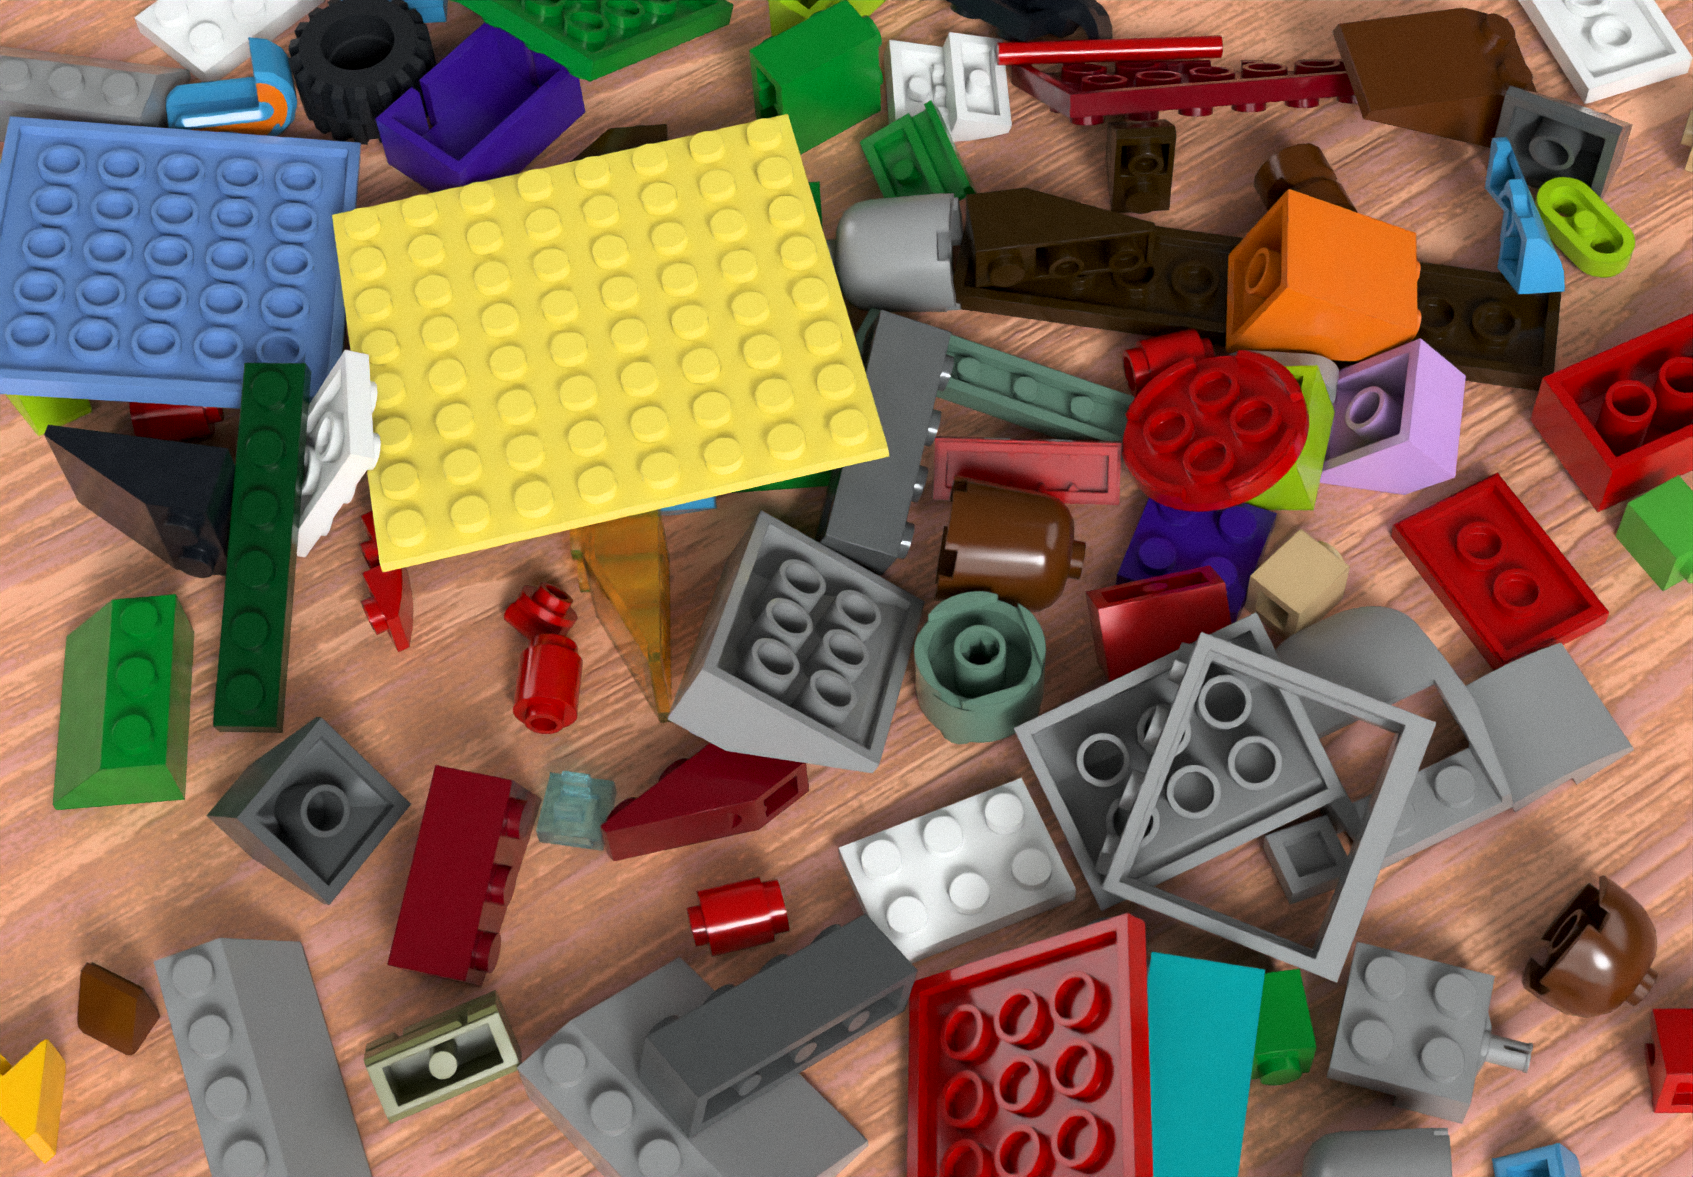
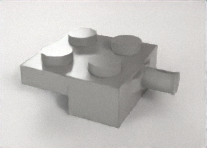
M1357 942L1326 1078L1394 1095L1392 1106L1462 1124L1471 1104L1475 1078L1484 1063L1489 1062L1527 1073L1533 1043H1525L1491 1034L1492 1026L1488 1010L1495 976Z

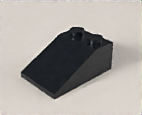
M55 425L47 426L44 436L80 504L176 570H181L190 576L198 578H208L212 575L226 576L235 464L228 448Z

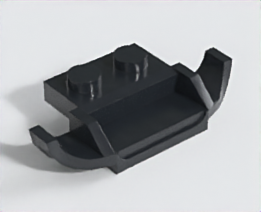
M946 0L951 3L950 8L955 13L970 19L984 20L996 27L995 32L997 35L1010 42H1027L1048 34L1063 38L1072 35L1079 26L1085 30L1088 40L1113 39L1109 15L1104 7L1095 0Z

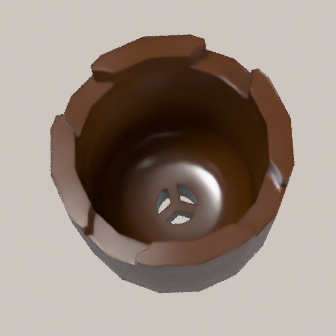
M954 476L949 502H952L948 527L944 526L935 580L937 586L934 600L942 602L961 593L985 591L998 594V600L1015 607L1019 603L1030 612H1040L1051 607L1062 595L1067 579L1079 580L1083 569L1086 542L1074 540V520L1069 508L1059 498L1046 493L970 477Z

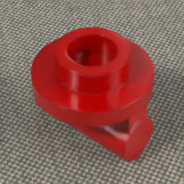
M540 582L538 587L532 585H524L517 600L505 611L504 620L530 640L532 637L541 634L566 636L570 628L575 624L578 616L570 607L573 599L565 591L548 582Z

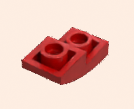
M373 511L361 515L368 540L359 543L362 554L370 570L362 573L370 597L360 602L375 634L379 635L387 631L397 651L400 652L410 647L413 630L414 610L411 584L406 567L382 572L379 562Z

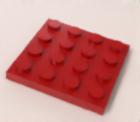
M1125 913L914 981L909 996L907 1177H1153L1145 921Z

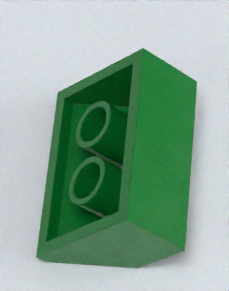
M176 594L112 599L66 636L53 792V806L56 810L185 800L194 630Z

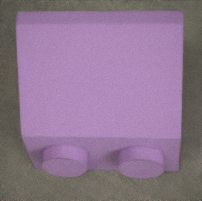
M1421 338L1339 370L1336 398L1332 404L1335 413L1320 483L1406 495L1455 478L1466 376Z

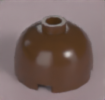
M1605 875L1600 876L1599 890L1588 883L1566 904L1548 927L1541 939L1550 942L1547 950L1549 955L1543 966L1530 957L1525 967L1522 984L1527 991L1541 1001L1566 1015L1584 1018L1604 1015L1613 1012L1625 1001L1632 1006H1636L1647 996L1658 977V973L1650 968L1657 951L1656 929L1644 907L1632 895Z

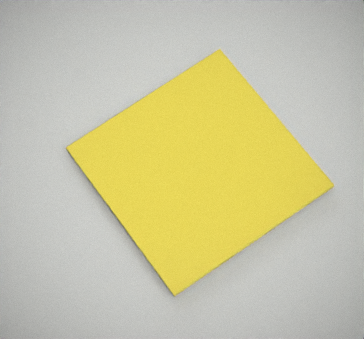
M788 114L762 118L753 122L717 130L703 131L690 136L654 144H645L636 148L600 156H591L582 160L546 168L532 169L523 173L483 182H473L463 187L415 195L406 199L370 207H361L332 215L350 351L369 355L370 381H374L377 384V401L372 418L373 432L379 434L381 446L378 461L373 470H367L382 572L889 457L887 442Z

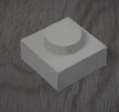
M1327 815L1266 835L1263 849L1289 904L1334 890L1348 857Z

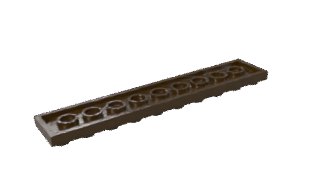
M965 225L953 277L956 303L961 305L962 310L1153 337L1194 328L1201 339L1209 338L1212 345L1226 347L1228 255L1243 238L1155 226L1153 267L1139 268L1127 273L1114 271L1080 275L1068 280L1047 279L1021 282L1009 287L988 286L976 288ZM1420 262L1421 270L1417 282V309L1421 312V324L1418 333L1412 341L1420 338L1461 371L1466 376L1465 381L1539 391L1542 378L1554 373L1561 292L1518 294L1502 273ZM1332 360L1333 362L1344 363V364H1351V365H1354V364H1356V363H1359V362H1355V361H1335V360Z

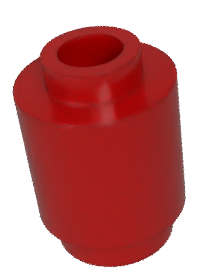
M1192 328L1139 340L1136 342L1135 348L1124 350L1122 354L1123 369L1131 395L1136 397L1141 389L1155 376L1184 359L1194 356L1197 362L1215 357L1210 339H1201L1198 332Z
M129 402L133 429L138 437L182 441L211 436L215 433V423L224 420L223 408Z
M541 634L532 637L527 643V648L520 653L513 714L520 722L525 724L526 728L533 732L554 734L561 731L562 728L570 726L577 719L583 660L578 655V646L573 640L557 634Z
M757 876L696 891L699 905L686 908L695 947L708 944L712 957L775 942L774 935L790 931L785 903L777 879L761 882L760 877Z

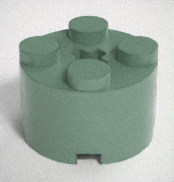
M985 591L961 593L936 605L928 614V621L924 624L920 633L918 632L914 643L915 684L921 710L927 719L941 731L944 738L951 743L959 745L969 742H993L1015 734V727L1038 717L1044 694L1046 643L1042 628L1035 616L1019 603L1015 607L998 600V594Z

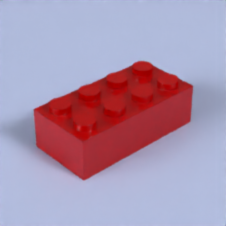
M1693 313L1542 378L1530 421L1597 512L1659 486L1677 475L1681 476L1693 471Z

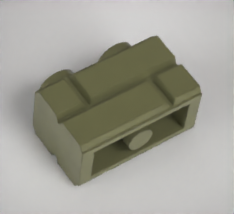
M496 990L410 1025L404 1028L402 1036L391 1033L367 1043L363 1059L387 1119L391 1124L517 1071V1067L522 1063V1052Z

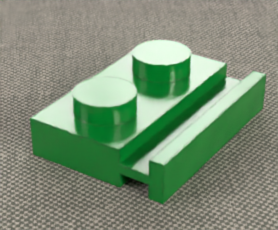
M932 100L925 103L926 109L912 117L908 113L860 141L884 198L954 193V198L958 197L959 201L966 198L967 194L977 193L944 119Z

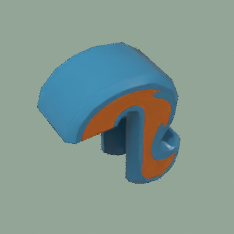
M248 37L254 76L177 85L170 91L165 101L169 128L266 136L282 134L294 121L297 108V96L289 57L281 47L267 39Z

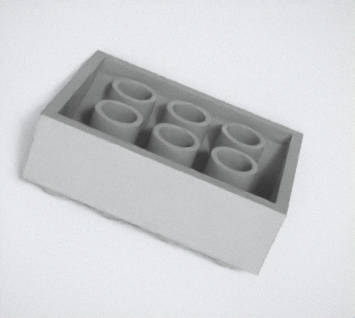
M760 510L725 563L667 719L725 751L873 773L880 764L925 601Z
M1257 612L1210 634L1213 637L1281 662ZM1196 641L1189 645L1195 646ZM1179 649L1014 728L1101 911L1126 900L1101 889L1105 875L1094 871V867L1108 832L1121 837L1130 811L1120 808L1118 805L1132 769L1145 773L1155 748L1144 744L1143 741L1157 705L1170 710L1180 684L1168 680ZM1214 663L1210 664L1131 867L1129 877L1156 886L1346 795L1297 695Z
M680 957L570 1020L517 1067L528 1098L604 1177H836L868 1146V1140L800 1074L788 1079L690 1138L686 1136L638 1078L645 1039L650 1030L666 1017L676 1015L680 1018L698 1008L714 992Z

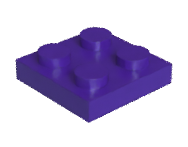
M1149 498L1117 573L1116 585L1210 565L1226 584L1231 624L1238 621L1247 598L1250 575L1259 568L1275 527L1277 513L1246 503L1214 511H1183L1164 506Z

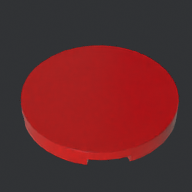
M1238 350L1237 355L1212 357L1197 362L1194 356L1159 373L1136 395L1125 414L1128 421L1124 430L1123 452L1121 453L1135 484L1145 495L1157 503L1173 509L1193 512L1214 511L1233 507L1249 501L1271 488L1295 464L1308 436L1309 413L1307 404L1293 374L1271 357L1246 350Z

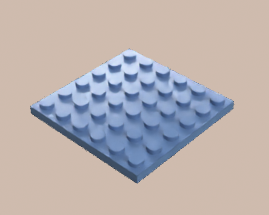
M10 116L0 162V394L240 409L244 363H306L311 370L310 404L344 352L346 314L332 215L356 209L361 143Z

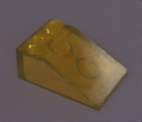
M661 509L570 529L572 560H578L580 592L591 593L597 619L659 722H671L667 719L672 707L670 555Z

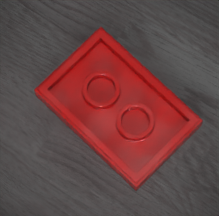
M1498 472L1393 524L1392 539L1493 671L1546 647L1558 643L1565 645L1606 623L1609 615L1607 608Z

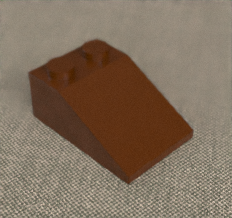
M1463 7L1340 23L1332 31L1362 117L1365 120L1491 148V141L1496 135L1508 88L1514 86L1537 93L1532 81V72L1526 65L1516 41L1515 30L1507 18L1498 14H1487Z

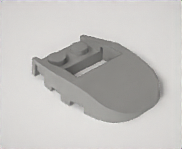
M1381 606L1353 608L1334 614L1300 630L1276 648L1275 651L1281 663L1390 705L1435 685L1469 742V748L1418 771L1380 870L1513 807L1511 791L1475 698L1429 637L1409 616L1398 610ZM1299 697L1319 739L1359 720ZM1346 793L1345 796L1320 807V813L1322 816H1328L1336 834L1346 831L1354 841L1372 794L1352 803Z

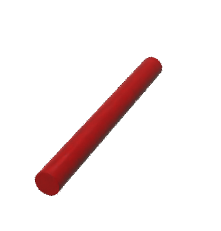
M1221 35L1002 42L996 44L997 66L1221 58L1223 54Z

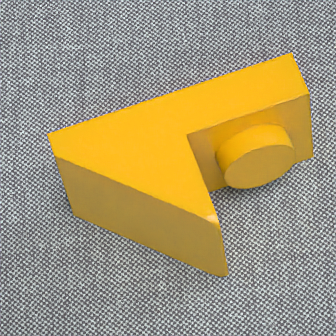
M49 1039L41 1041L14 1066L0 1054V1119L44 1164L56 1155L66 1074L65 1060Z

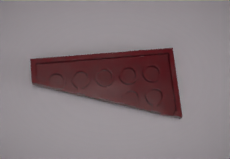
M1300 59L1294 63V71H1288L1286 65L1267 63L1263 60H1241V71L1211 66L1210 60L1121 61L1115 63V72H1107V68L1102 65L1085 63H1063L1061 72L1043 73L1032 67V65H1012V84L1050 106L1051 112L1062 113L1067 116L1069 122L1075 125H1099L1104 123L1105 115L1124 114V118L1127 120L1151 121L1159 118V111L1178 110V114L1183 116L1202 117L1212 115L1213 107L1232 105V110L1238 112H1261L1266 110V103L1284 101V105L1288 107L1313 108L1319 106V98L1337 97V101L1341 103L1358 104L1342 59Z

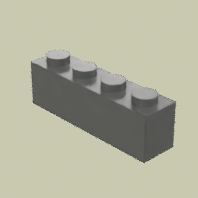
M884 310L880 311L867 330L860 356L887 442L889 457L832 469L814 539L867 570L881 576L897 558L905 559L911 546L915 525L907 522L911 501L915 503L919 501L928 475V467L920 465L924 445L930 447L933 444L941 421V411L933 409L937 390L942 392L945 390L954 366V356L946 354L951 336L950 331Z
M866 913L842 927L839 924L831 925L824 929L805 948L790 956L787 954L777 955L768 961L758 974L737 986L732 984L724 985L714 991L703 1005L680 1018L672 1015L657 1023L646 1036L638 1078L686 1136L690 1138L904 1012L918 970Z

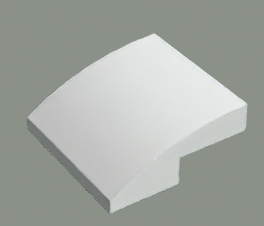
M949 32L943 47L889 40L883 54L889 124L908 113L912 117L926 109L924 104L932 100L940 111L954 142L972 141L1009 133L1012 122L1006 66H997L996 44L1002 43L1003 39Z

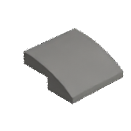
M1562 643L1519 658L1466 685L1475 698L1511 791L1512 808L1515 812L1571 778L1576 785L1634 750Z

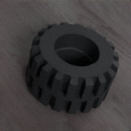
M403 0L328 1V7L324 9L317 7L308 14L309 22L299 23L295 29L297 38L290 40L289 52L291 58H289V62L305 113L309 121H314L316 129L323 134L331 132L333 139L337 141H347L349 138H353L355 142H359L361 145H368L369 140L379 139V142L382 143L375 119L411 87L420 92L426 118L428 117L419 80L435 67L437 63L427 24L423 23L422 16L416 9L409 10L407 2Z

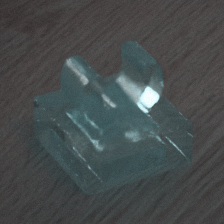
M564 770L562 774L550 772L536 828L539 842L603 851L605 843L600 826L606 822L608 815L614 808L617 795L615 782L591 778V775Z

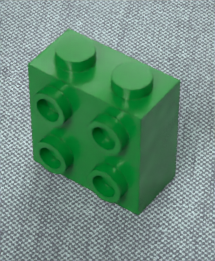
M842 0L825 10L812 14L807 20L777 36L765 39L760 45L750 49L749 56L756 120L788 114L801 155L880 112V85L883 84V74L879 67V47L882 45V39L874 21L867 15L861 16L847 0Z

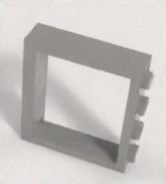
M1201 632L1195 646L1184 642L1181 643L1168 680L1180 685L1170 710L1157 705L1143 741L1144 744L1154 747V752L1145 773L1132 769L1118 807L1130 811L1121 837L1108 832L1094 871L1105 875L1101 886L1102 890L1337 983L1437 722ZM1211 663L1395 733L1312 949L1128 876Z

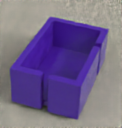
M484 22L419 80L430 124L433 126L430 130L420 92L412 87L375 120L388 164L433 193L460 186L463 187L473 182H483L519 174L585 113L580 80L571 75L566 67L544 54L528 49L523 41L505 30Z

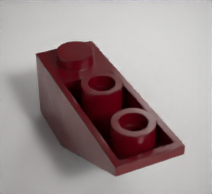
M709 742L707 746L691 758H682L673 762L661 774L658 783L638 798H627L610 812L606 822L600 826L607 854L613 861L759 830L809 792L806 763L725 751Z

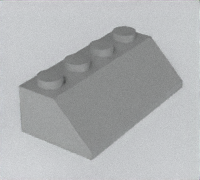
M0 46V142H5L10 116L169 128L165 105L166 97L177 85L189 84L191 80L190 71L188 69Z
M218 938L154 961L212 1177H373L301 942Z

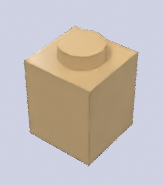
M1300 529L1250 575L1245 609L1251 614L1257 612L1260 620L1286 640L1300 630L1319 622L1343 599L1350 566L1344 562L1340 553L1333 546L1323 541H1316Z

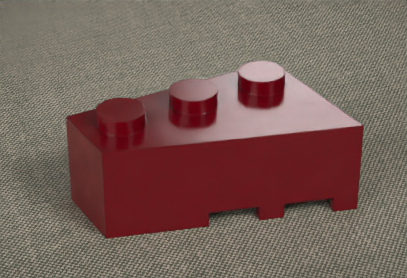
M435 765L387 965L404 971L482 987L486 973L494 971L501 949V935L499 932L507 907L513 897L516 879L542 799L510 779Z

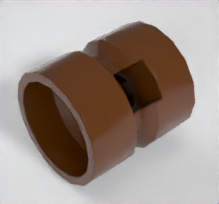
M1311 143L1296 144L1284 148L1272 155L1255 175L1254 187L1268 211L1288 189L1357 212L1341 183L1336 182L1337 177L1320 147Z

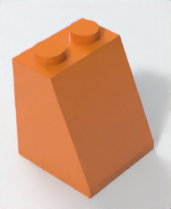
M1288 189L1228 255L1226 352L1234 353L1238 350L1305 353L1320 355L1335 361L1361 362L1411 342L1418 333L1421 324V312L1417 309V282L1420 276L1421 265L1417 260L1416 233Z

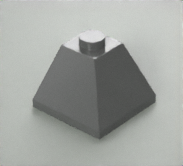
M1510 86L1505 94L1495 138H1508L1528 186L1540 189L1545 182L1551 179L1570 177L1584 182L1603 199L1622 161L1633 124L1575 103Z
M316 717L250 764L206 816L254 860L323 904L330 905L409 808L411 803L322 717Z

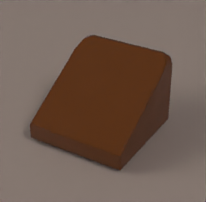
M87 962L82 968L80 975L77 1013L78 1027L82 1033L125 1055L132 1056L137 1052L160 1018L158 1009L143 987L93 962L91 964Z

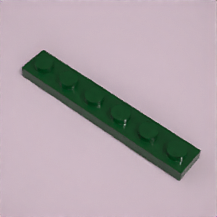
M244 363L213 727L219 732L283 733L311 370L306 363Z

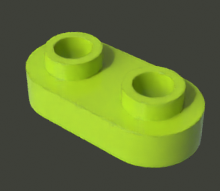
M1558 177L1545 182L1540 187L1535 205L1550 239L1581 271L1594 277L1607 278L1616 276L1627 268L1635 247L1634 234L1627 224L1587 184L1570 177ZM1558 213L1566 214L1569 217L1560 216Z

